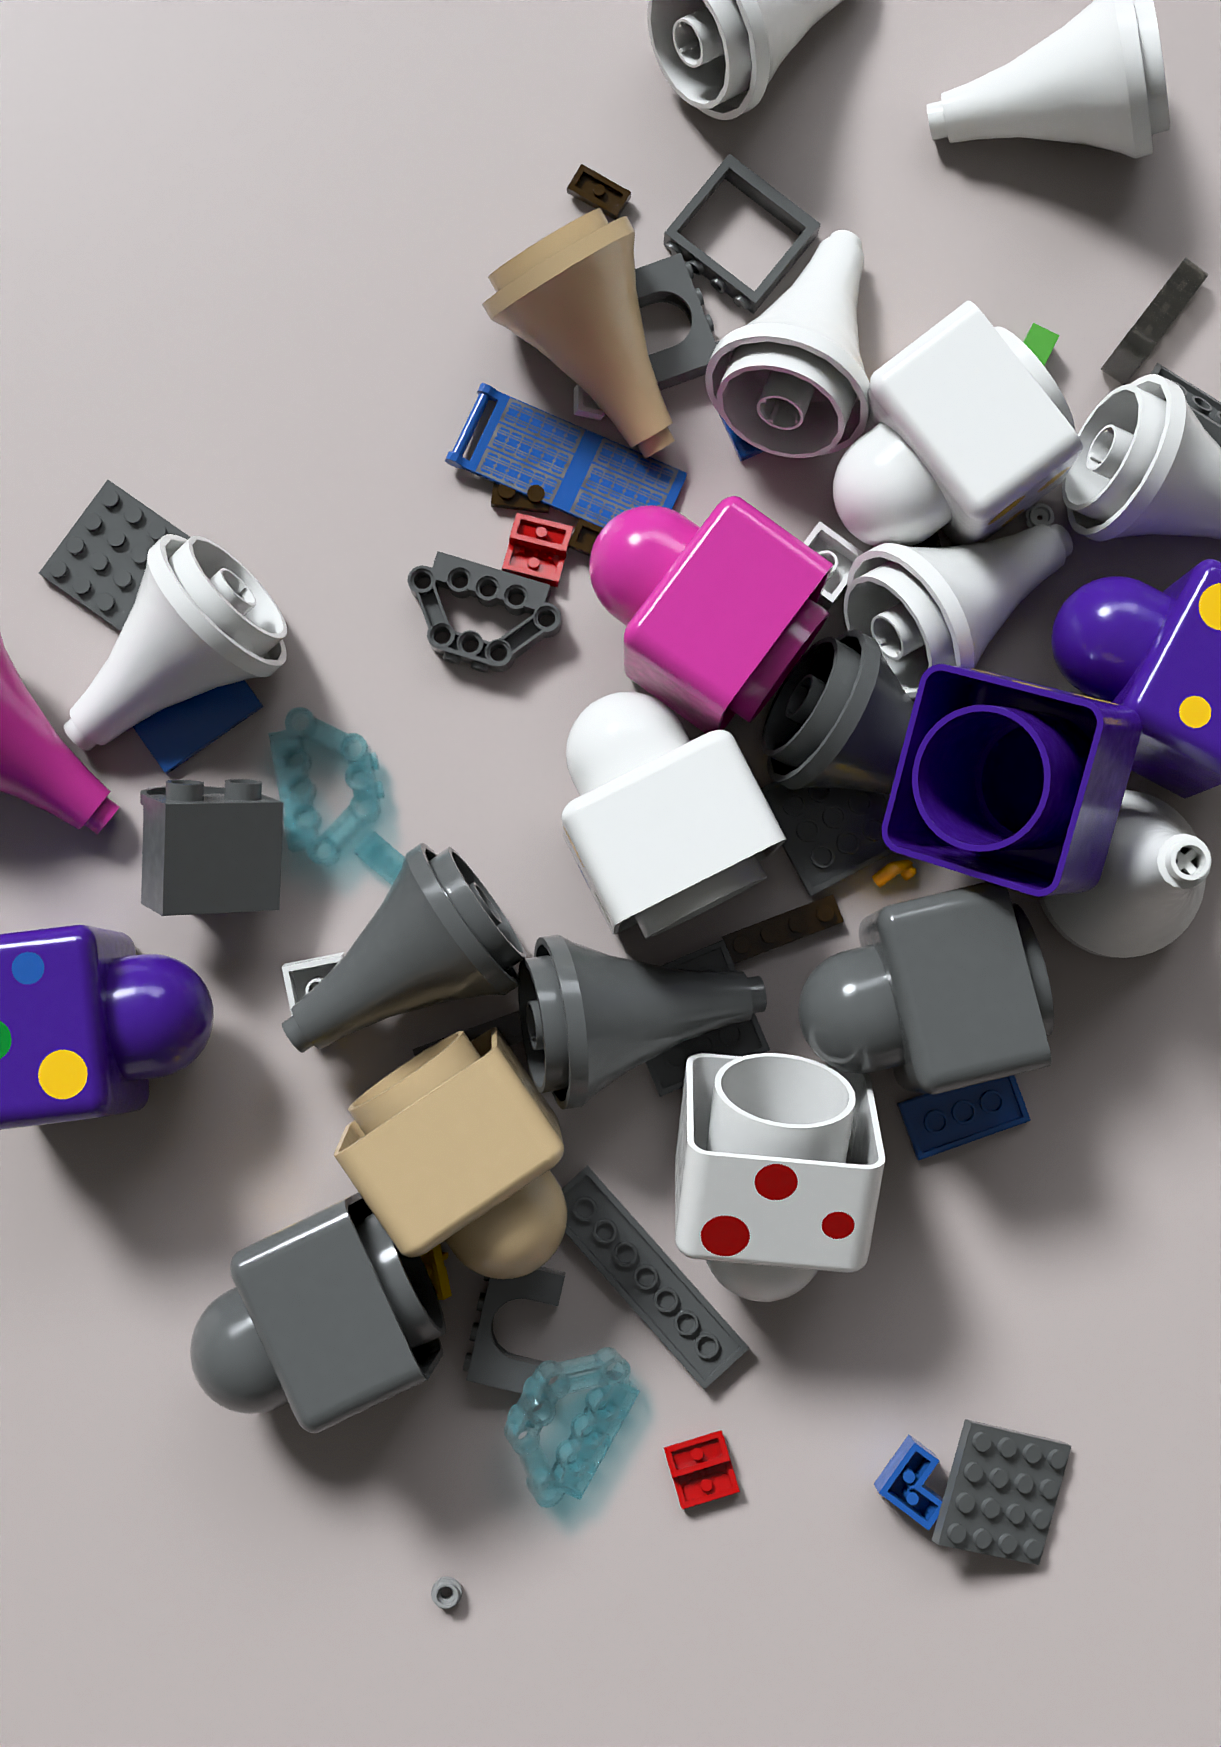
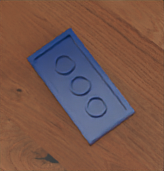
M243 680L216 687L164 708L136 724L133 728L162 770L168 774L264 706L248 683Z
M1015 1075L939 1094L924 1093L897 1103L918 1161L1031 1121Z

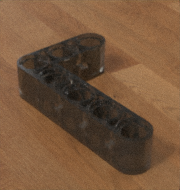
M1185 257L1102 366L1101 370L1120 384L1125 385L1209 274Z

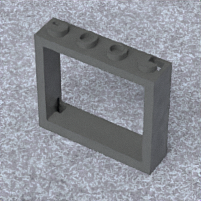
M729 154L664 232V245L672 252V256L681 253L684 261L690 262L693 273L705 276L710 280L714 289L720 293H727L733 298L734 303L738 307L742 306L754 314L818 236L820 223ZM724 179L799 236L755 291L680 234Z

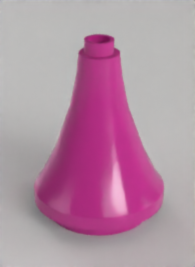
M0 633V791L30 803L58 817L78 830L85 825L98 835L120 806L107 797L111 791L87 769L59 737L23 684L5 649Z

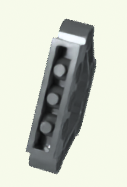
M437 551L433 567L420 565L413 568L408 575L407 582L415 598L419 600L429 628L427 638L430 646L436 653L443 655L442 659L447 662L460 664V661L471 664L472 669L487 673L488 669L496 672L507 671L513 665L516 658L544 638L554 637L561 629L562 619L560 611L556 606L548 603L551 594V586L439 551ZM425 577L431 580V584L425 589L416 587L417 581ZM458 577H465L468 579V583L463 588H456L453 586L454 580ZM492 585L497 590L493 596L485 597L481 594L482 588ZM438 587L449 589L452 595L457 598L464 599L472 596L477 598L485 607H493L499 604L505 606L506 610L512 615L519 616L528 613L532 614V616L501 638L489 642L483 640L476 631L468 630L463 633L454 631V628L448 622L437 590ZM516 593L525 597L520 605H512L509 602V598ZM543 615H551L554 617L555 622L551 626L544 627L540 625L539 619ZM448 632L451 634V638L447 643L439 644L435 641L437 634ZM469 640H475L479 643V647L475 652L470 653L464 651V644ZM504 649L507 652V656L502 661H495L491 658L493 651Z

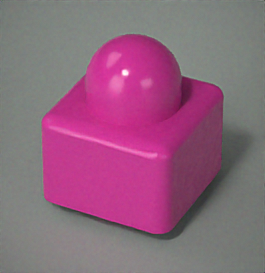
M730 496L723 499L715 507L701 527L679 512L662 506H639L622 512L609 521L597 536L590 555L589 573L593 590L602 606L613 617L627 626L624 632V671L627 677L706 734L714 730H724L735 714L751 723L769 702L810 646L830 614L819 606L817 602L820 599L834 564L742 498Z

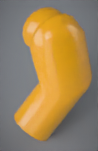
M908 859L888 863L872 875V879L881 888L898 874H901L902 878L908 881L917 874V870L912 866L913 862Z

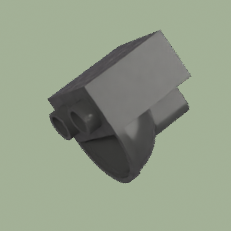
M228 779L225 780V787L204 786V782L195 780L166 781V786L152 787L140 791V804L143 805L142 905L161 916L280 910L284 802L263 795L261 781Z

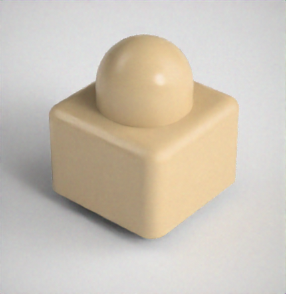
M497 1027L487 1030L472 1041L468 1039L464 1031H458L440 1040L388 1074L350 1105L348 1111L354 1120L345 1127L333 1155L402 1255L418 1257L446 1241L456 1257L474 1272L490 1278L513 1279L536 1271L557 1251L562 1242L567 1223L565 1197L559 1183L550 1171L561 1160L564 1153L559 1121L543 1095L537 1091L533 1080Z

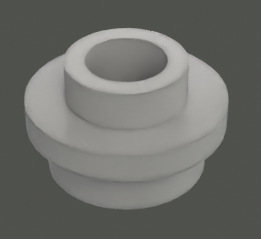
M448 1576L438 1579L432 1587V1600L442 1609L455 1607L462 1597L460 1583ZM448 1587L452 1590L453 1594L447 1597L442 1594L441 1590Z

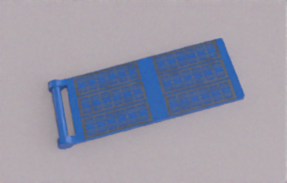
M485 383L480 384L477 391L478 397L453 450L449 451L445 458V462L455 468L464 469L496 484L508 486L526 497L530 486L539 485L545 492L544 498L540 501L541 503L602 528L614 517L631 508L653 505L673 509L687 477V473L651 457L644 458L640 452L501 393ZM488 401L497 402L469 461L463 457V454Z

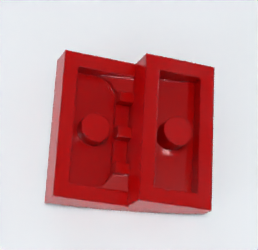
M516 513L502 571L558 588L573 526Z
M722 1430L664 1447L682 1510L740 1493Z

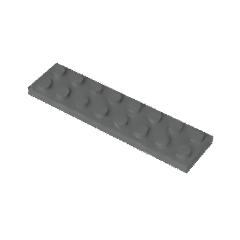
M587 1165L562 1188L567 1206L565 1233L705 1390L749 1349V1346Z

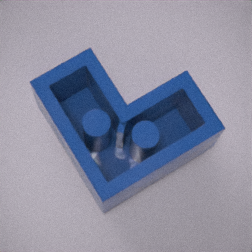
M908 1434L874 1482V1486L879 1494L927 1530H930L937 1520L943 1499L939 1494L926 1486L924 1482L939 1463V1459L931 1450Z

